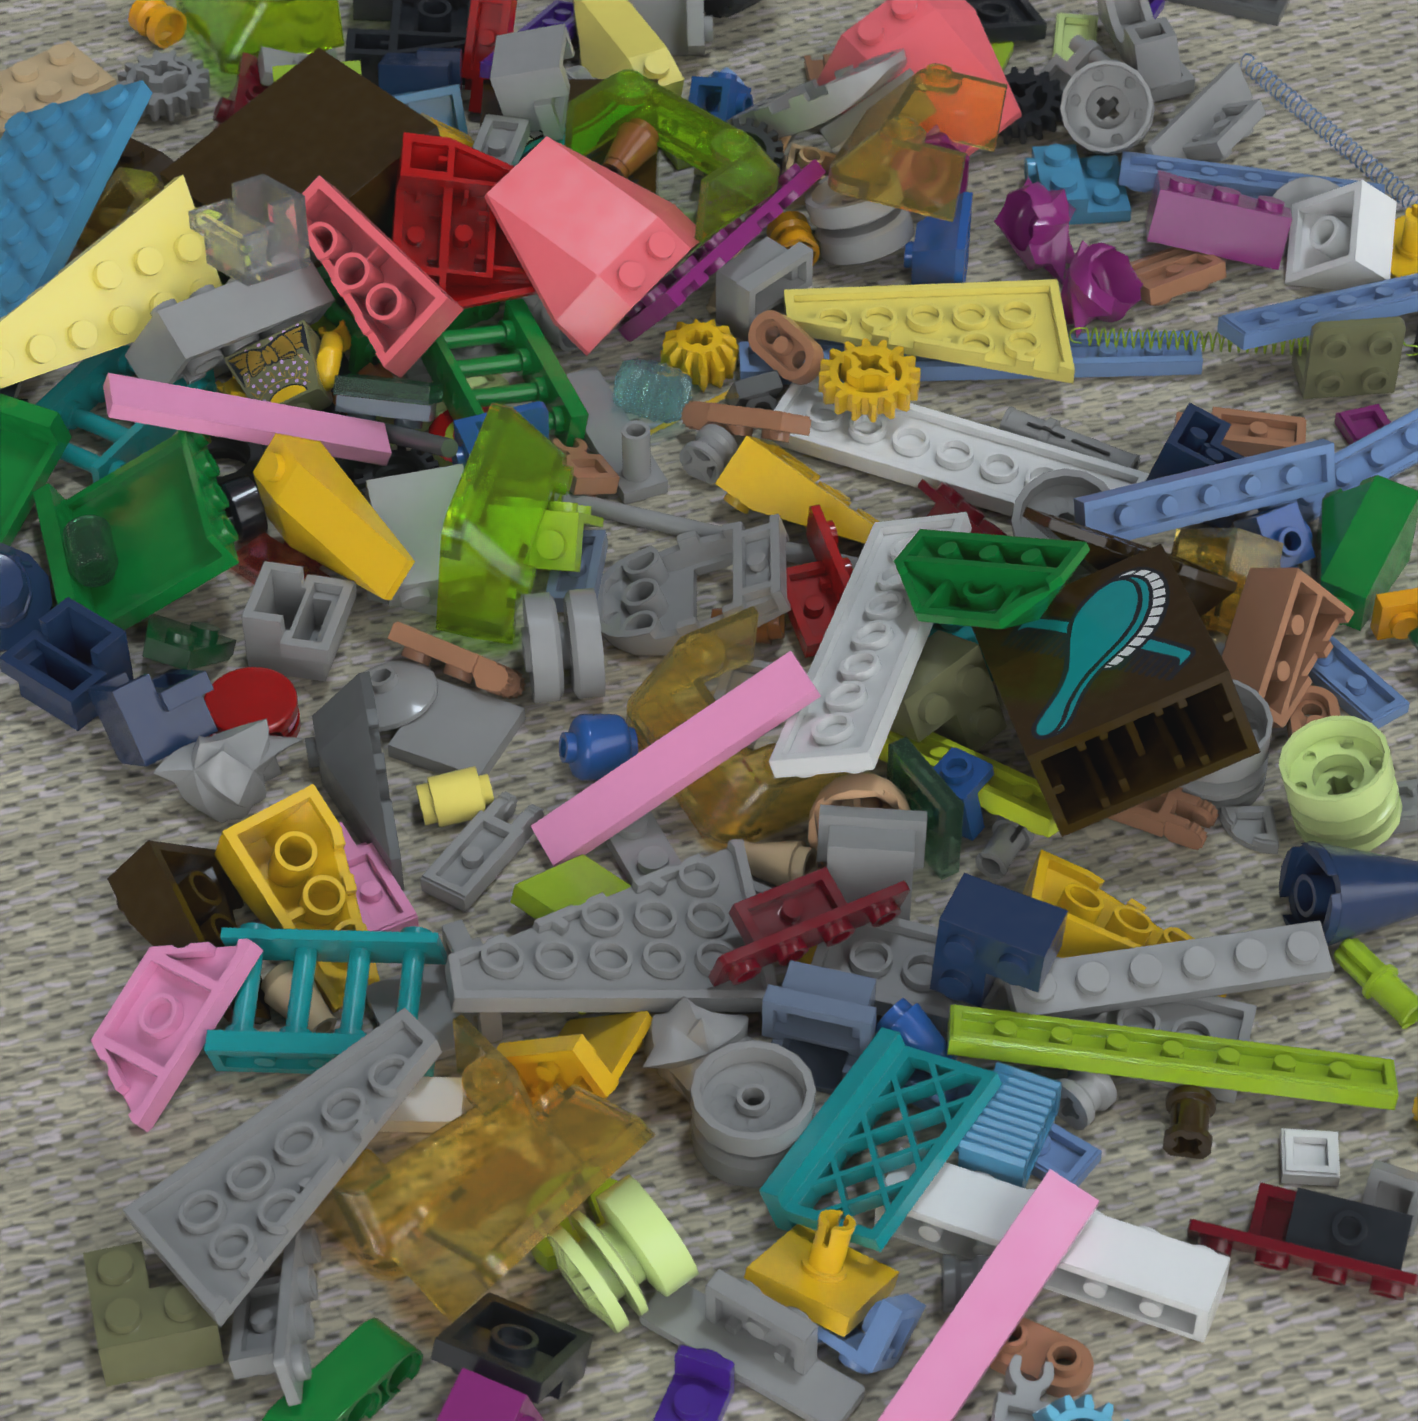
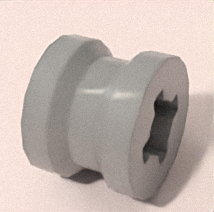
M707 424L697 432L695 441L688 442L682 448L680 462L688 475L713 484L717 481L724 467L727 466L739 446L732 434L716 424Z
M1068 1070L1067 1078L1056 1079L1062 1082L1060 1107L1057 1116L1076 1130L1085 1129L1095 1120L1096 1111H1105L1117 1100L1115 1084L1107 1074Z

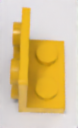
M648 1011L572 1019L566 1022L557 1037L499 1043L490 1060L524 1106L608 1098L618 1086L619 1078L631 1058L641 1048L643 1038L650 1028L652 1017Z

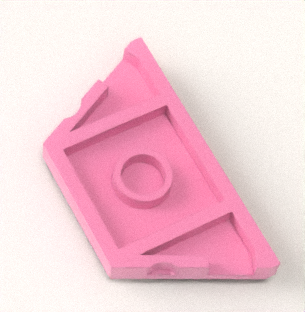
M238 939L237 946L215 947L210 942L190 943L183 948H176L173 945L149 947L92 1037L91 1042L99 1058L108 1065V1076L115 1090L124 1096L131 1110V1113L128 1114L131 1121L146 1132L154 1127L204 1047L207 1030L215 1029L264 951L253 941Z

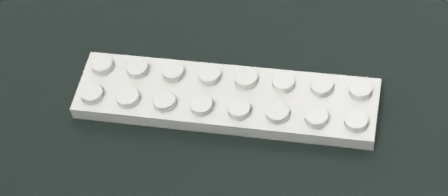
M819 376L805 385H798L792 382L774 411L808 416L812 420L809 436L790 434L789 443L773 441L780 447L918 488L917 485L922 479L936 488L943 481L965 497L964 500L968 503L1011 517L1015 500L1025 485L1045 472L1063 468L1086 471L1104 481L1110 490L1144 482L1149 475L1146 472L910 403V410L907 412L896 408L895 418L891 420L884 414H878L876 422H871L868 415H861L857 421L851 420L850 411L837 415L834 413L835 403L827 405L823 403V393L818 391Z
M967 512L874 523L807 673L821 697L787 719L769 759V764L775 778L793 776L808 778L816 774L840 772L856 774L865 770H874L933 626L932 622L918 621L894 560L920 529L970 533L972 527Z

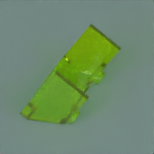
M176 0V8L186 16V29L216 67L226 74H237L242 54L245 52L258 57L262 46L295 54H311L318 47L327 51L345 46L338 0Z
M631 69L619 71L567 104L564 146L583 156H586L614 138L622 123L629 122L632 118H639L650 123L659 135L657 146L708 174L701 179L695 239L701 243L777 190L779 167L750 135L664 88L638 71Z
M494 402L490 405L448 507L440 541L436 630L512 645L515 639L518 603L522 594H531L536 576V566L529 565L531 547L544 513L548 510L549 501L564 502V495H568L573 480L574 467L567 466V456L511 406Z

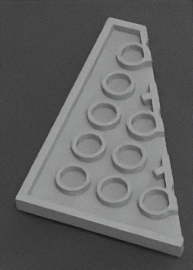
M732 839L729 841L726 849L704 858L698 853L684 859L677 866H666L633 880L630 888L608 897L602 892L588 898L581 905H570L534 920L532 928L510 937H506L504 933L489 938L481 946H469L449 954L445 966V975L451 1013L669 1012L682 999L683 995L696 1006L711 1012H762V1000L768 984L778 986L773 964L762 967L758 975L739 985H733L731 981L713 987L708 978L719 956L746 945L729 915V911L734 903L756 895L743 839Z

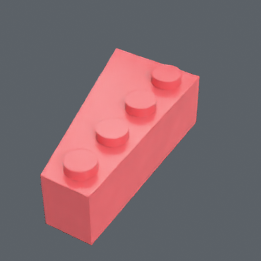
M319 175L291 205L288 211L317 259L322 262L337 292L344 298L355 316L354 319L361 331L367 336L377 352L375 354L383 367L399 378H402L464 309L337 188Z

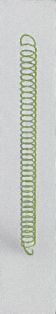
M1084 327L1074 328L1068 335L1073 343L1081 344L1082 342L1072 340L1071 333L1076 329H1086L1088 346L1090 347L1095 330L1096 342L1099 347L1104 330L1105 345L1108 347L1113 330L1114 346L1116 348L1120 332H1122L1123 347L1126 348L1130 332L1132 348L1134 349L1139 331L1140 346L1143 349L1148 332L1149 348L1152 349L1154 337L1157 333L1158 349L1160 350L1165 333L1167 349L1169 350L1174 333L1176 350H1178L1183 333L1185 351L1188 349L1190 335L1192 334L1194 351H1196L1198 338L1201 335L1203 352L1205 351L1208 334L1210 336L1212 352L1214 351L1217 334L1220 352L1223 350L1225 340L1223 336L1221 343L1220 333L1216 332L1212 342V335L1209 331L1204 340L1202 332L1199 331L1195 341L1192 330L1188 334L1187 342L1183 330L1179 334L1178 342L1175 330L1171 332L1170 339H1168L1167 331L1164 330L1160 340L1159 332L1156 329L1153 332L1151 341L1150 331L1146 329L1142 341V333L1139 328L1133 339L1132 329H1128L1125 338L1122 327L1118 331L1117 339L1113 327L1110 329L1108 340L1105 327L1101 329L1099 339L1096 327L1092 329L1091 337L1089 336L1088 328ZM1307 336L1303 337L1301 345L1300 339L1297 338L1299 355H1301L1305 338L1307 341L1308 352L1309 340ZM1293 339L1292 343L1289 340L1290 355L1293 354L1296 339ZM1228 340V351L1230 353L1233 343ZM1286 341L1284 343L1280 342L1282 355L1284 354ZM1405 341L1403 342L1404 346L1418 348L1417 345H1406ZM1277 343L1272 344L1273 355L1275 354ZM1268 345L1263 346L1264 354H1266ZM1237 346V352L1239 353L1241 348ZM1258 347L1255 348L1256 354L1258 352ZM1416 353V354H1406V355H1407V356H1415V355H1418V353Z

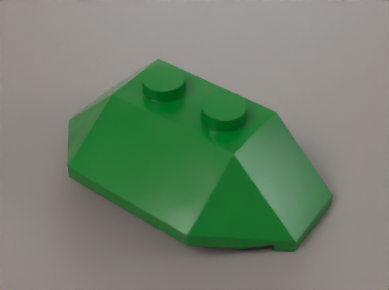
M920 529L897 556L894 563L918 621L1005 629L1039 620L1067 584L1090 549L1087 542Z

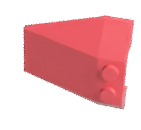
M966 0L885 1L840 36L817 80L818 86L824 85L836 79L834 72L850 65L856 68L859 67L860 63L868 59L904 48L907 64L899 75L911 68L938 108V111L908 131H914L925 136L938 124L940 132L947 134L949 138L972 142L966 151L968 156L1022 117L1021 110L975 9ZM852 106V107H850L849 109L845 110L844 112H842V114H844L845 112H847L848 110H850V109L853 108L854 106Z
M547 136L484 196L553 324L586 356L617 327L644 296L706 238V235L675 204Z

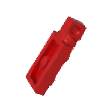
M471 0L462 65V78H465V89L471 90L469 112L481 114L483 79L488 78L480 77V62L494 51L498 35L513 33L517 0Z

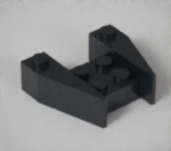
M353 0V20L391 22L390 30L347 28L345 61L360 60L362 76L378 87V64L387 53L417 54L419 48L462 49L463 65L471 0ZM462 78V85H465V78Z

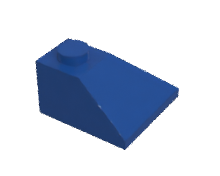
M973 192L961 193L917 223L915 240L905 244L904 268H912V285L966 282Z

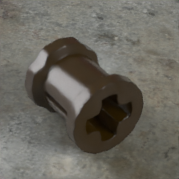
M1183 1085L1175 1087L1168 1092L1165 1105L1166 1110L1170 1114L1169 1128L1164 1132L1163 1149L1170 1156L1204 1159L1211 1154L1213 1136L1209 1133V1121L1216 1111L1217 1103L1216 1097L1210 1091L1194 1085Z

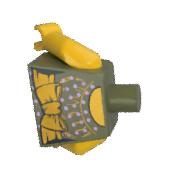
M302 320L224 358L233 376L225 383H222L220 380L216 381L218 390L223 394L317 411L329 407L333 403L331 389L337 384L342 354L351 347L352 338L344 320L339 321V326L332 331H327L325 326L319 327L318 332L322 338L321 341L308 323Z

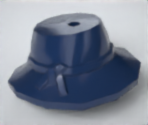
M0 543L1 652L10 649L34 629L42 633L39 619L49 612L53 605L47 573L30 554Z

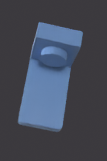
M907 1293L884 1298L876 1302L867 1313L862 1325L864 1332L855 1327L845 1337H842L818 1325V1343L824 1342L840 1353L838 1356L839 1360L856 1372L870 1374L893 1368L899 1361L926 1305Z

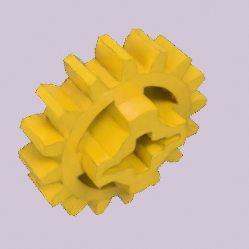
M863 338L861 346L857 347L847 341L844 342L843 352L832 348L829 350V359L821 360L818 391L823 393V403L825 405L835 403L834 413L837 415L850 411L851 420L857 421L861 415H868L871 422H876L877 415L884 414L891 420L895 418L896 408L907 412L910 410V401L918 400L921 370L915 367L916 358L914 355L904 357V347L901 345L891 350L887 348V340H882L877 346L871 345L868 338Z

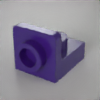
M679 1345L674 1355L675 1373L653 1421H722L735 1392L734 1362L711 1349H695Z

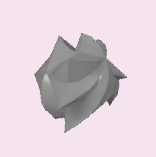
M267 719L259 720L223 731L208 738L199 736L196 742L183 746L169 755L158 765L153 773L176 783L182 797L190 805L214 820L224 823L228 820L242 819L248 815L253 805L260 803L266 798L265 781L282 774L276 756L304 738L270 736Z
M683 995L682 999L668 1013L653 1016L650 1028L644 1038V1054L648 1059L643 1068H657V1074L671 1084L690 1103L691 1086L695 1070L709 1054L731 1043L755 1040L748 1036V1017L737 1013L720 1014L696 1006Z

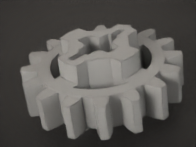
M156 50L151 58L138 55L137 64L126 62L124 64L125 72H118L117 84L126 85L143 80L153 92L141 117L150 114L151 120L154 122L160 116H166L169 121H174L175 114L177 113L188 117L191 115L190 107L201 109L203 107L202 99L210 98L209 71L204 69L202 60L192 61V54L190 53L177 57L176 50H171L169 53H160Z

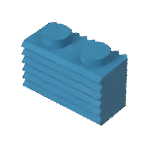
M996 1062L993 1072L998 1073L1002 1084L953 1152L958 1153L959 1167L971 1171L986 1172L995 1179L1025 1188L1059 1111L1062 1082Z

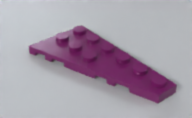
M813 159L802 169L797 163H794L776 179L781 186L779 189L771 194L766 188L746 205L751 211L747 217L741 220L736 214L717 230L715 235L694 250L683 263L669 272L627 314L630 319L618 329L620 334L627 341L632 342L679 307L689 295L701 287L711 275L724 266L755 238L765 226L777 218L786 207L826 173L818 161Z

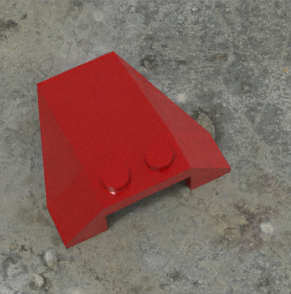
M403 132L394 195L391 241L463 309L537 294L484 198L515 166L449 137Z

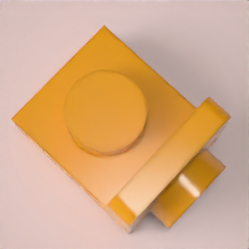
M1418 588L1376 594L1370 624L1376 640L1394 637L1396 639H1407L1408 633L1418 626Z

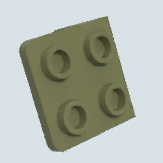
M1401 317L1324 321L1314 324L1311 328L1308 352L1307 348H1302V353L1299 355V349L1294 348L1291 361L1303 399L1394 393L1406 331L1404 320Z

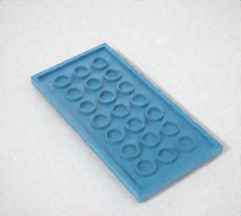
M143 80L126 85L117 84L108 90L91 95L85 93L76 99L59 104L50 103L42 109L31 112H18L6 122L4 126L5 132L0 139V318L9 314L24 302L27 296L37 288L45 285L65 267L153 94Z

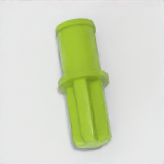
M1346 938L1343 940L1333 954L1334 959L1363 988V997L1367 1000L1373 998L1398 1022L1402 1029H1406L1418 1022V996L1398 977V969L1392 964L1385 965L1358 938Z

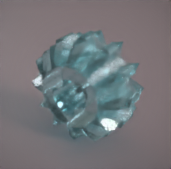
M634 358L622 361L613 384V402L618 407L622 408L626 413H632L639 418L650 419L653 422L662 421L668 424L682 420V408L692 398L691 390L693 385L692 379L688 374L682 373L679 368H673L666 363L655 362L652 359Z

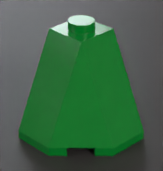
M1375 475L1362 480L1357 487L1345 491L1339 488L1326 493L1322 498L1317 527L1316 582L1354 611L1348 623H1340L1339 625H1346L1361 631L1373 613L1376 594L1387 593L1408 564L1418 518L1417 490Z

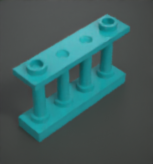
M128 345L84 359L35 404L59 412L68 431L79 427L114 442L101 456L71 443L67 445L60 460L90 472L93 483L172 437L178 431L176 429L135 423L129 429L90 412L99 402H106L103 385L108 373L123 376H133L136 374L125 357L126 352L130 348ZM213 368L205 372L204 378L190 385L186 383L184 378L173 383V385L217 392Z
M244 923L239 928H222L220 938L225 947L237 946L238 939H249L264 951L235 996L232 1024L227 1026L225 1030H207L204 1051L216 1071L313 1074L367 1035L362 1031L370 963L402 964L396 1013L406 1008L418 1020L424 964L446 965L447 953L438 933L417 926L402 928L400 932L271 929L269 926L260 923ZM263 960L294 961L286 1026L280 1028L279 1032L258 1031L254 1028ZM316 962H348L340 1028L335 1029L334 1033H312L308 1029ZM435 1062L423 1077H434Z

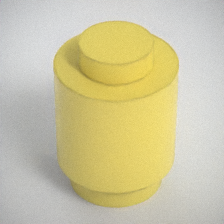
M475 766L427 777L428 783L415 785L425 826L438 823L439 828L470 821L480 810L485 811L486 806L494 801L488 774L478 776Z

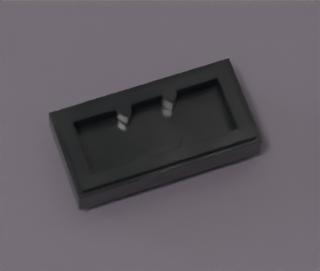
M1298 1187L1285 1242L1401 1270L1413 1215Z

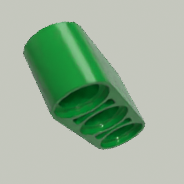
M368 1319L312 1369L311 1379L303 1381L301 1404L288 1406L285 1395H283L267 1411L262 1421H361L365 1416L371 1419L401 1391L397 1387L407 1377L413 1380L417 1376L423 1363V1353L380 1319Z

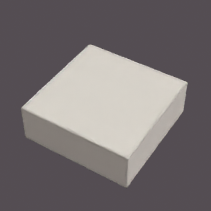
M1281 1128V1183L1338 1187L1340 1181L1338 1132Z

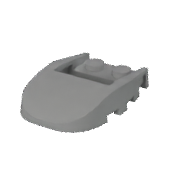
M904 48L873 57L860 63L859 67L856 68L850 65L834 72L836 79L824 85L818 86L815 78L792 89L770 95L726 120L728 126H731V119L739 118L740 125H746V118L754 119V127L758 128L762 121L768 124L767 134L774 129L779 134V138L791 136L825 123L872 95L896 78L907 64Z
M769 515L770 523L745 529L742 521L723 524V533L699 537L697 530L677 535L678 545L660 552L651 545L617 561L603 574L599 588L597 604L603 636L612 645L630 654L641 656L681 654L724 645L790 611L791 605L787 599L786 542L789 541V536L780 515ZM733 565V602L722 606V615L699 623L697 620V576Z

